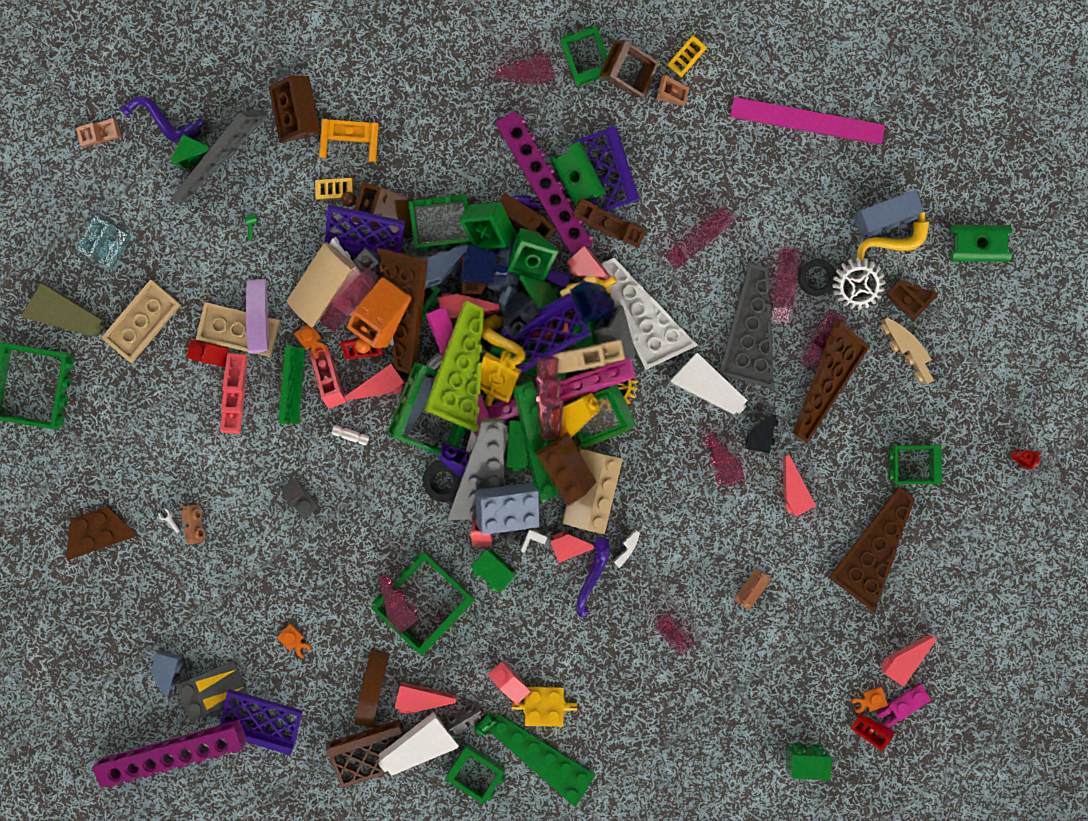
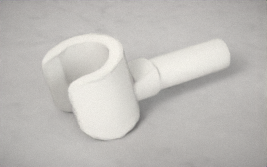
M165 509L168 513L166 518L162 513H159V518L167 521L176 533L181 531L172 519L173 513L171 510Z

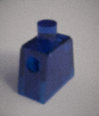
M468 244L460 281L461 283L493 284L494 276L506 278L508 266L497 264L498 255Z
M583 280L570 289L582 323L601 320L613 312L614 300L609 298L604 286Z

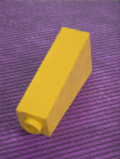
M589 393L545 415L553 437L556 440L567 432L572 438L601 409L597 399L592 393Z

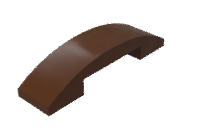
M582 198L579 199L573 213V217L636 248H639L646 233V230L626 222Z
M371 649L354 724L373 728L390 653Z

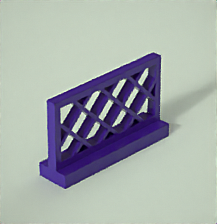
M615 125L598 133L572 141V143L580 141L581 143L586 142L591 145L587 156L590 160L597 163L594 169L595 172H597L600 165L609 169L605 179L600 177L599 179L603 181V187L607 183L615 187L611 197L603 196L609 199L606 207L601 208L602 210L609 211L640 201ZM604 135L608 139L605 149L596 145L598 138ZM594 147L603 151L599 161L589 157ZM606 153L613 155L614 161L611 167L601 163ZM612 171L620 176L617 185L607 181ZM618 189L625 192L627 200L618 202L613 199ZM599 197L591 198L592 204L597 206L596 202Z
M329 204L327 207L324 242L330 244L331 240L336 237L344 251L353 256H358L366 247L377 255V248L403 252L402 243L405 221ZM332 212L339 213L343 218L337 221L332 216ZM358 217L361 223L356 225L350 218ZM346 221L352 228L345 230L341 223ZM376 221L380 227L374 229L369 222ZM364 225L370 231L366 235L359 229ZM389 226H398L399 231L393 233ZM336 227L341 234L333 233L331 229ZM383 229L389 235L385 239H383L378 233ZM355 231L360 238L351 237L349 234ZM374 235L379 242L370 241L368 238ZM393 239L397 247L388 245L387 242Z
M570 292L541 308V312L514 339L511 338L505 329L502 330L504 337L515 343L521 339L525 340L522 348L525 354L532 355V357L524 365L523 362L518 364L522 372L591 335L578 308L579 306ZM575 310L576 313L573 320L565 319L567 313ZM559 321L556 330L549 328L551 322ZM564 322L571 324L568 333L560 331ZM576 325L582 326L583 332L577 335L572 334ZM542 330L539 339L531 338L535 331ZM547 332L554 333L551 342L544 341ZM558 335L566 336L565 341L561 344H556ZM530 341L537 343L534 352L527 350ZM542 344L548 345L547 352L543 354L538 353Z
M229 689L220 725L236 721L227 718V714L233 712L237 720L241 722L247 737V743L291 755L296 745L303 710ZM231 697L238 698L241 704L234 706L231 702ZM255 703L260 709L253 712L248 704ZM244 707L248 712V714L243 717L238 711V709ZM270 708L275 709L278 714L271 717L267 710ZM261 712L267 718V720L262 722L256 716ZM293 714L297 718L290 722L285 715ZM252 718L256 725L247 724L245 720ZM281 718L286 725L278 727L274 720ZM270 723L274 730H267L264 728V725ZM288 728L293 735L292 737L284 735L282 731Z

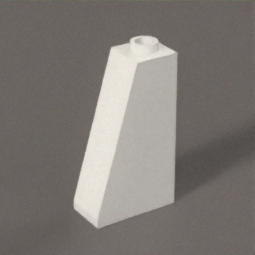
M695 353L670 380L672 384L730 414H735L736 412L740 414L746 408L745 403L748 400L698 353Z
M432 712L379 754V765L384 772L388 771L391 775H395L458 748L459 745L454 736L447 731L446 726L438 716Z

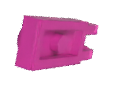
M919 683L888 703V706L880 710L877 716L883 718L893 711L895 715L883 724L889 728L930 702L931 698Z

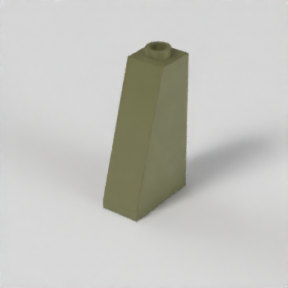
M43 283L40 284L21 315L26 319L94 337L103 332L105 328L103 324L106 321L51 286Z

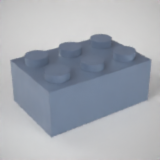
M913 190L863 209L854 214L853 217L860 236L867 235V238L883 232V228L885 231L901 225V221L904 225L920 218L918 214L924 212L917 191Z
M532 482L475 490L476 524L482 535L539 527V491Z

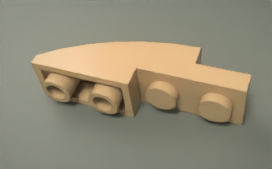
M889 318L880 320L882 323L880 328L884 335H888L891 342H889V345L893 352H897V354L906 352L905 359L910 366L914 367L916 380L922 384H929L934 381L925 364L932 359L917 338L906 328Z
M620 339L558 352L546 359L545 363L548 375L602 366L606 363L624 360L625 356Z

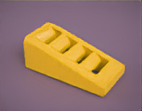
M692 35L667 65L682 78L707 47ZM690 44H695L700 51L696 52ZM686 49L695 55L693 59L685 52ZM681 55L690 61L688 65L680 58ZM676 60L685 67L683 70L674 64Z
M354 179L315 180L316 200L341 199L343 184H347V192L354 193ZM321 184H325V195H321ZM328 184H332V194H329ZM336 184H339V194H336Z

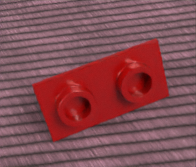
M1014 450L1011 453V458L1020 463L1019 468L1032 470L1033 467L1035 468L1039 464L1041 452Z

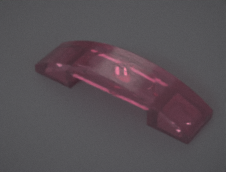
M722 206L704 223L668 251L664 257L677 270L736 220Z
M779 246L774 300L770 317L771 323L787 325L790 323L798 270L799 249Z
M367 267L331 305L320 321L334 334L368 295L380 278Z

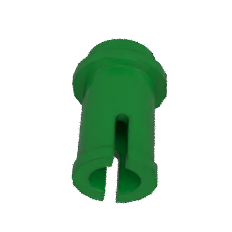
M489 712L481 722L475 724L474 730L479 736L487 735L488 730L498 722L495 714L490 717L493 714L492 712Z

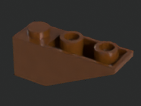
M504 193L498 201L501 202L512 225L518 231L520 228L534 231L542 235L546 240L554 232L555 228L541 215L508 194Z

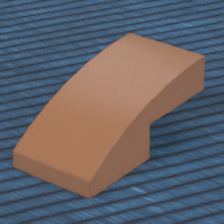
M115 118L99 123L92 122L76 128L81 147L121 138L118 121Z

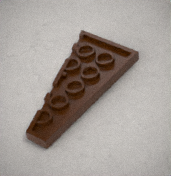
M377 248L382 262L380 272L383 273L384 278L412 297L393 335L394 345L392 346L395 369L410 374L414 363L417 362L428 259L386 248Z
M837 319L831 330L793 430V434L807 444L870 348L842 321Z
M897 487L828 577L874 613L877 610L883 586L892 567L898 543L902 538L905 523L908 521L915 498L900 487Z

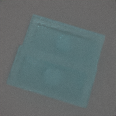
M94 216L76 249L113 269L131 236Z

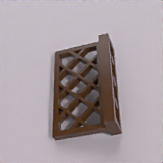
M400 719L327 742L326 752L328 757L330 756L341 788L389 773L388 771L384 772L381 767L377 766L380 761V753L371 749L374 743L379 742L384 745L382 749L384 751L391 745L389 743L391 738L396 736L402 737L404 732ZM361 748L366 751L363 759L353 755L355 749ZM368 753L378 756L375 764L365 760ZM343 754L348 758L345 764L337 762L335 756ZM350 758L360 762L357 770L347 766ZM362 764L372 768L369 774L365 775L359 772ZM344 770L353 773V778L344 781L342 777Z

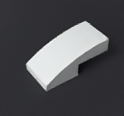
M634 530L622 541L626 549L613 560L619 568L629 558L637 544L640 535L637 530Z

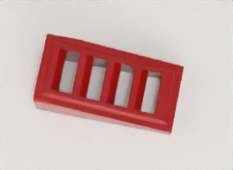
M360 337L341 341L346 360L383 355V348L370 347L367 353H359L355 348V343ZM348 346L352 347V353H349Z
M859 714L850 727L851 730L881 751L885 749L895 734L888 727L862 714ZM861 722L864 723L862 728L859 727ZM868 726L871 728L869 732L866 731V728Z

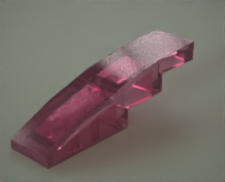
M555 356L539 358L537 365L538 417L541 438L543 440L559 438L561 433L564 401L560 399L561 380L557 378L559 359Z

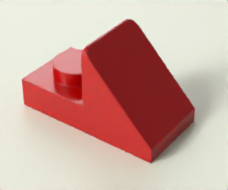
M191 339L187 358L225 367L229 348Z

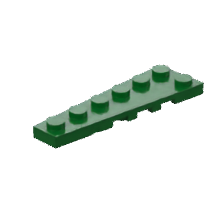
M528 380L514 387L513 391L518 415L520 416L521 428L525 433V447L530 456L529 465L533 470V484L539 491V503H543L558 495V492L539 462L535 452L555 439L532 380Z
M498 713V722L488 731L570 804L576 807L596 776L595 773Z

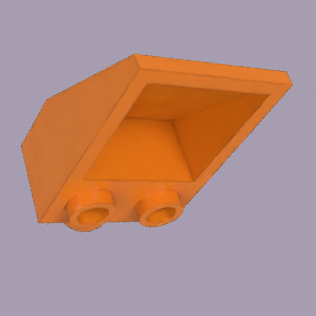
M381 277L354 310L346 327L360 337L355 343V348L359 353H367L371 346L373 348L388 347L412 298L384 277Z

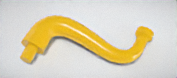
M925 212L918 214L920 218L913 222V233L909 238H868L859 245L857 258L862 263L865 251L869 247L910 251L921 246L927 237L929 221H925Z
M492 314L483 320L481 337L487 342L516 355L514 358L504 360L505 368L512 370L515 368V365L524 360L525 351L515 342L494 331L501 327L504 315L497 316Z

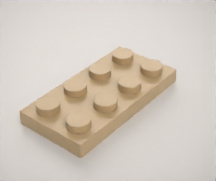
M150 279L101 338L126 360L133 363L179 309L181 304Z
M204 302L196 340L248 352L246 312ZM268 317V351L254 354L272 358L281 320Z

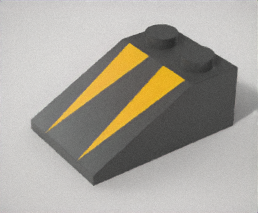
M235 660L185 679L176 685L190 721L224 707L229 689L248 694ZM231 697L232 703L239 700L238 698Z

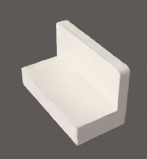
M529 528L521 552L525 553L530 539L545 544L548 534L535 528Z

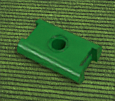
M580 141L569 146L570 150L565 154L554 155L550 158L575 209L580 198L588 201L593 197H602L606 194ZM577 172H578L579 175H580V179H579V180L577 179V176H576V175H577Z
M951 225L950 235H954V252L950 253V261L1009 262L1012 257V252H1008V234L1012 233L1011 225ZM979 238L984 241L983 248H980L977 245V240Z

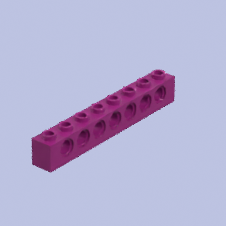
M514 111L495 122L496 127L571 257L584 246L588 249L592 247L591 242L594 240L590 232H585L582 227L584 223L573 217L574 212L572 208H574V205L569 197L565 198L563 194L565 189L561 182H556L553 175L555 172L550 164L546 165L544 152L541 148L537 149L534 144L536 139L531 131L527 132L524 126L527 123L522 114L518 115ZM514 130H520L522 132V136L520 138H514L512 136V132ZM523 147H530L532 152L529 155L522 154L521 150ZM539 163L542 168L540 171L534 172L531 170V165ZM545 179L551 182V186L546 189L540 185L541 181ZM558 196L561 202L558 205H552L550 198ZM561 213H568L570 220L567 222L561 221L559 218ZM577 229L580 236L576 239L569 236L570 230Z
M240 720L100 758L92 769L100 788L106 786L114 787L120 782L126 781V783H129L138 777H150L156 772L161 771V773H165L175 767L183 768L189 765V763H201L207 758H219L229 752L237 753L243 749L247 742V737Z

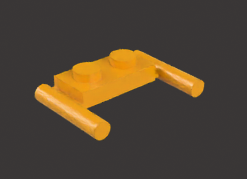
M321 119L319 158L326 159L327 142L330 139L333 141L359 143L370 142L368 162H376L379 124Z

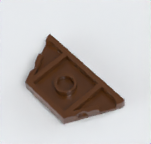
M110 506L77 516L70 521L66 560L68 561L138 536V534Z

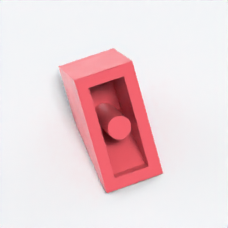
M585 246L567 261L571 266L570 272L576 278L579 276L584 279L587 276L595 275L601 280H606L611 277L593 252Z
M472 520V546H477V548L481 549L492 546V534L482 535L477 527L476 520Z
M563 531L552 535L553 539L550 540L559 563L595 549L593 543L570 533L564 534Z
M500 662L488 674L497 687L517 705L532 692L506 662Z

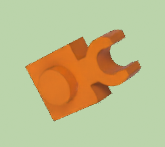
M308 324L294 333L295 338L305 350L311 348L312 355L315 358H318L317 349H322L324 353L327 352L325 345L318 343L321 340V336Z
M292 624L277 637L289 651L295 648L300 658L305 656L301 652L302 647H305L308 651L312 649L308 643L301 641L305 636Z
M881 686L863 692L864 698L862 699L856 697L851 700L853 704L860 703V707L854 709L856 713L863 712L866 707L871 712L888 706Z

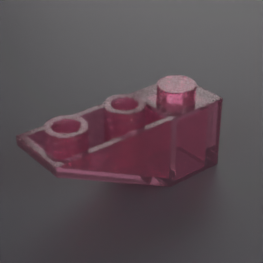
M543 53L536 54L532 57L533 59L528 61L524 59L514 63V66L508 68L507 66H502L493 73L495 80L535 86L555 80L556 75L548 53L545 55Z
M828 309L797 362L813 371L817 370L835 320L837 319L844 323L846 318Z
M706 432L707 436L704 437L706 447L711 448L712 455L709 457L712 467L716 466L717 473L714 475L717 485L721 484L722 488L746 482L741 463L712 432Z
M381 572L378 575L387 619L401 634L418 620L419 610L413 603L409 604L405 600L406 595L400 588L397 590L392 585L394 583L392 578L388 574L384 575Z

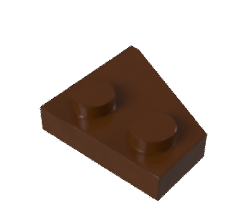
M898 280L885 295L914 321L936 298L938 293L922 289L918 285H911L903 280Z

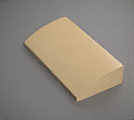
M324 242L286 302L310 327H314L321 320L357 265L327 242Z

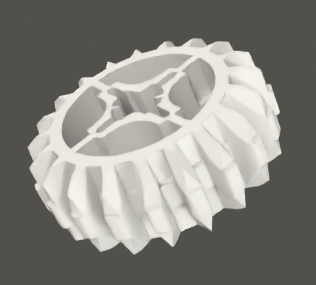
M856 258V263L854 264L849 259L848 266L842 263L843 270H836L839 276L833 277V280L837 281L833 284V288H837L833 293L834 295H839L837 300L839 302L843 301V306L849 304L850 309L857 305L858 310H861L862 304L869 308L868 302L871 301L872 304H875L874 298H881L878 292H884L885 290L881 286L886 283L885 280L881 279L884 277V274L879 272L881 270L879 266L874 267L875 263L873 261L868 264L867 258H864L862 263L859 258ZM856 270H864L861 271L858 275L850 274L851 272ZM870 273L873 275L874 284L872 288L869 287V285L867 284V280L869 279L868 275ZM845 279L851 284L848 294L843 289ZM853 281L859 282V283L862 282V284L864 285V287H863L862 285H861V286H860V285H857V286H856ZM861 292L867 293L863 297L855 298Z

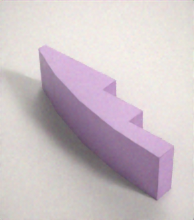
M266 279L249 280L246 285L248 353L268 351L269 320Z

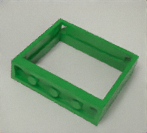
M0 342V421L53 430L60 429V426L64 423L63 407H66L68 401L67 396H65L66 389L70 387L71 383L69 372L74 365L72 354ZM11 350L62 358L51 422L1 414Z
M415 362L386 434L397 440L440 455V447L402 434L426 373L437 376L438 373L435 369ZM454 423L445 444L459 448L461 439L465 436L467 429Z
M426 551L423 555L419 552L412 560L414 564L410 568L406 566L399 573L401 578L397 582L393 580L386 587L388 590L384 596L379 594L373 601L375 605L372 607V610L421 656L475 601V597ZM426 560L465 599L421 644L382 605Z

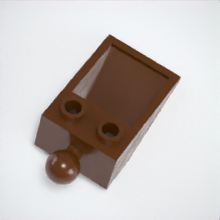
M362 182L358 198L352 192L342 194L341 202L346 207L356 205L355 210L405 221L403 237L409 238L412 228L409 201L414 199ZM373 194L374 199L371 201L368 200L367 195ZM352 217L353 222L361 223L358 217ZM376 221L369 222L375 229L380 227ZM389 226L393 233L399 231L398 226Z

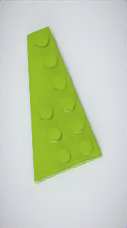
M464 301L424 411L478 432L477 414H479L478 395L480 394V353H482L481 333L483 332L484 308Z

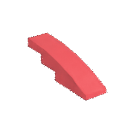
M227 354L222 387L221 433L240 434L247 370V355Z

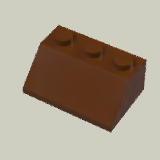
M290 75L269 86L279 143L309 138L320 133L309 76Z
M568 432L535 452L539 462L565 504L571 505L584 497L595 485L596 480Z

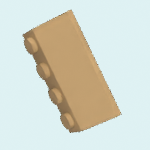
M579 449L596 483L584 497L571 505L566 504L562 524L605 534L623 459Z

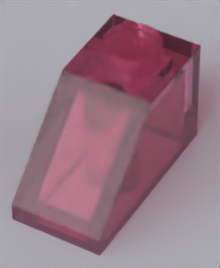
M669 613L660 618L654 625L662 637L680 656L695 645L693 640Z

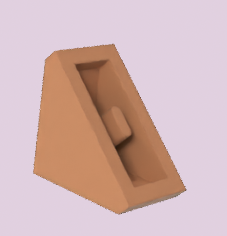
M662 75L656 100L685 106L689 87L666 75Z

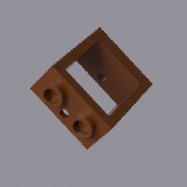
M615 40L599 76L633 97L644 98L648 92L649 84L656 74L659 62L628 41ZM627 54L643 64L633 87L617 78Z

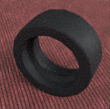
M814 259L801 267L798 273V283L805 293L811 296H820L828 293L833 288V284L836 282L833 280V277L836 276V272L828 261ZM820 266L827 271L828 281L823 288L814 289L807 284L806 274L810 268Z

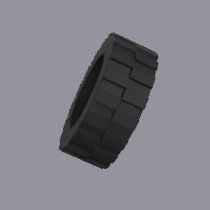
M441 460L430 464L425 470L422 485L425 493L431 499L437 502L452 501L456 496L461 477ZM446 471L452 475L453 485L450 489L440 490L436 487L434 480L439 472Z

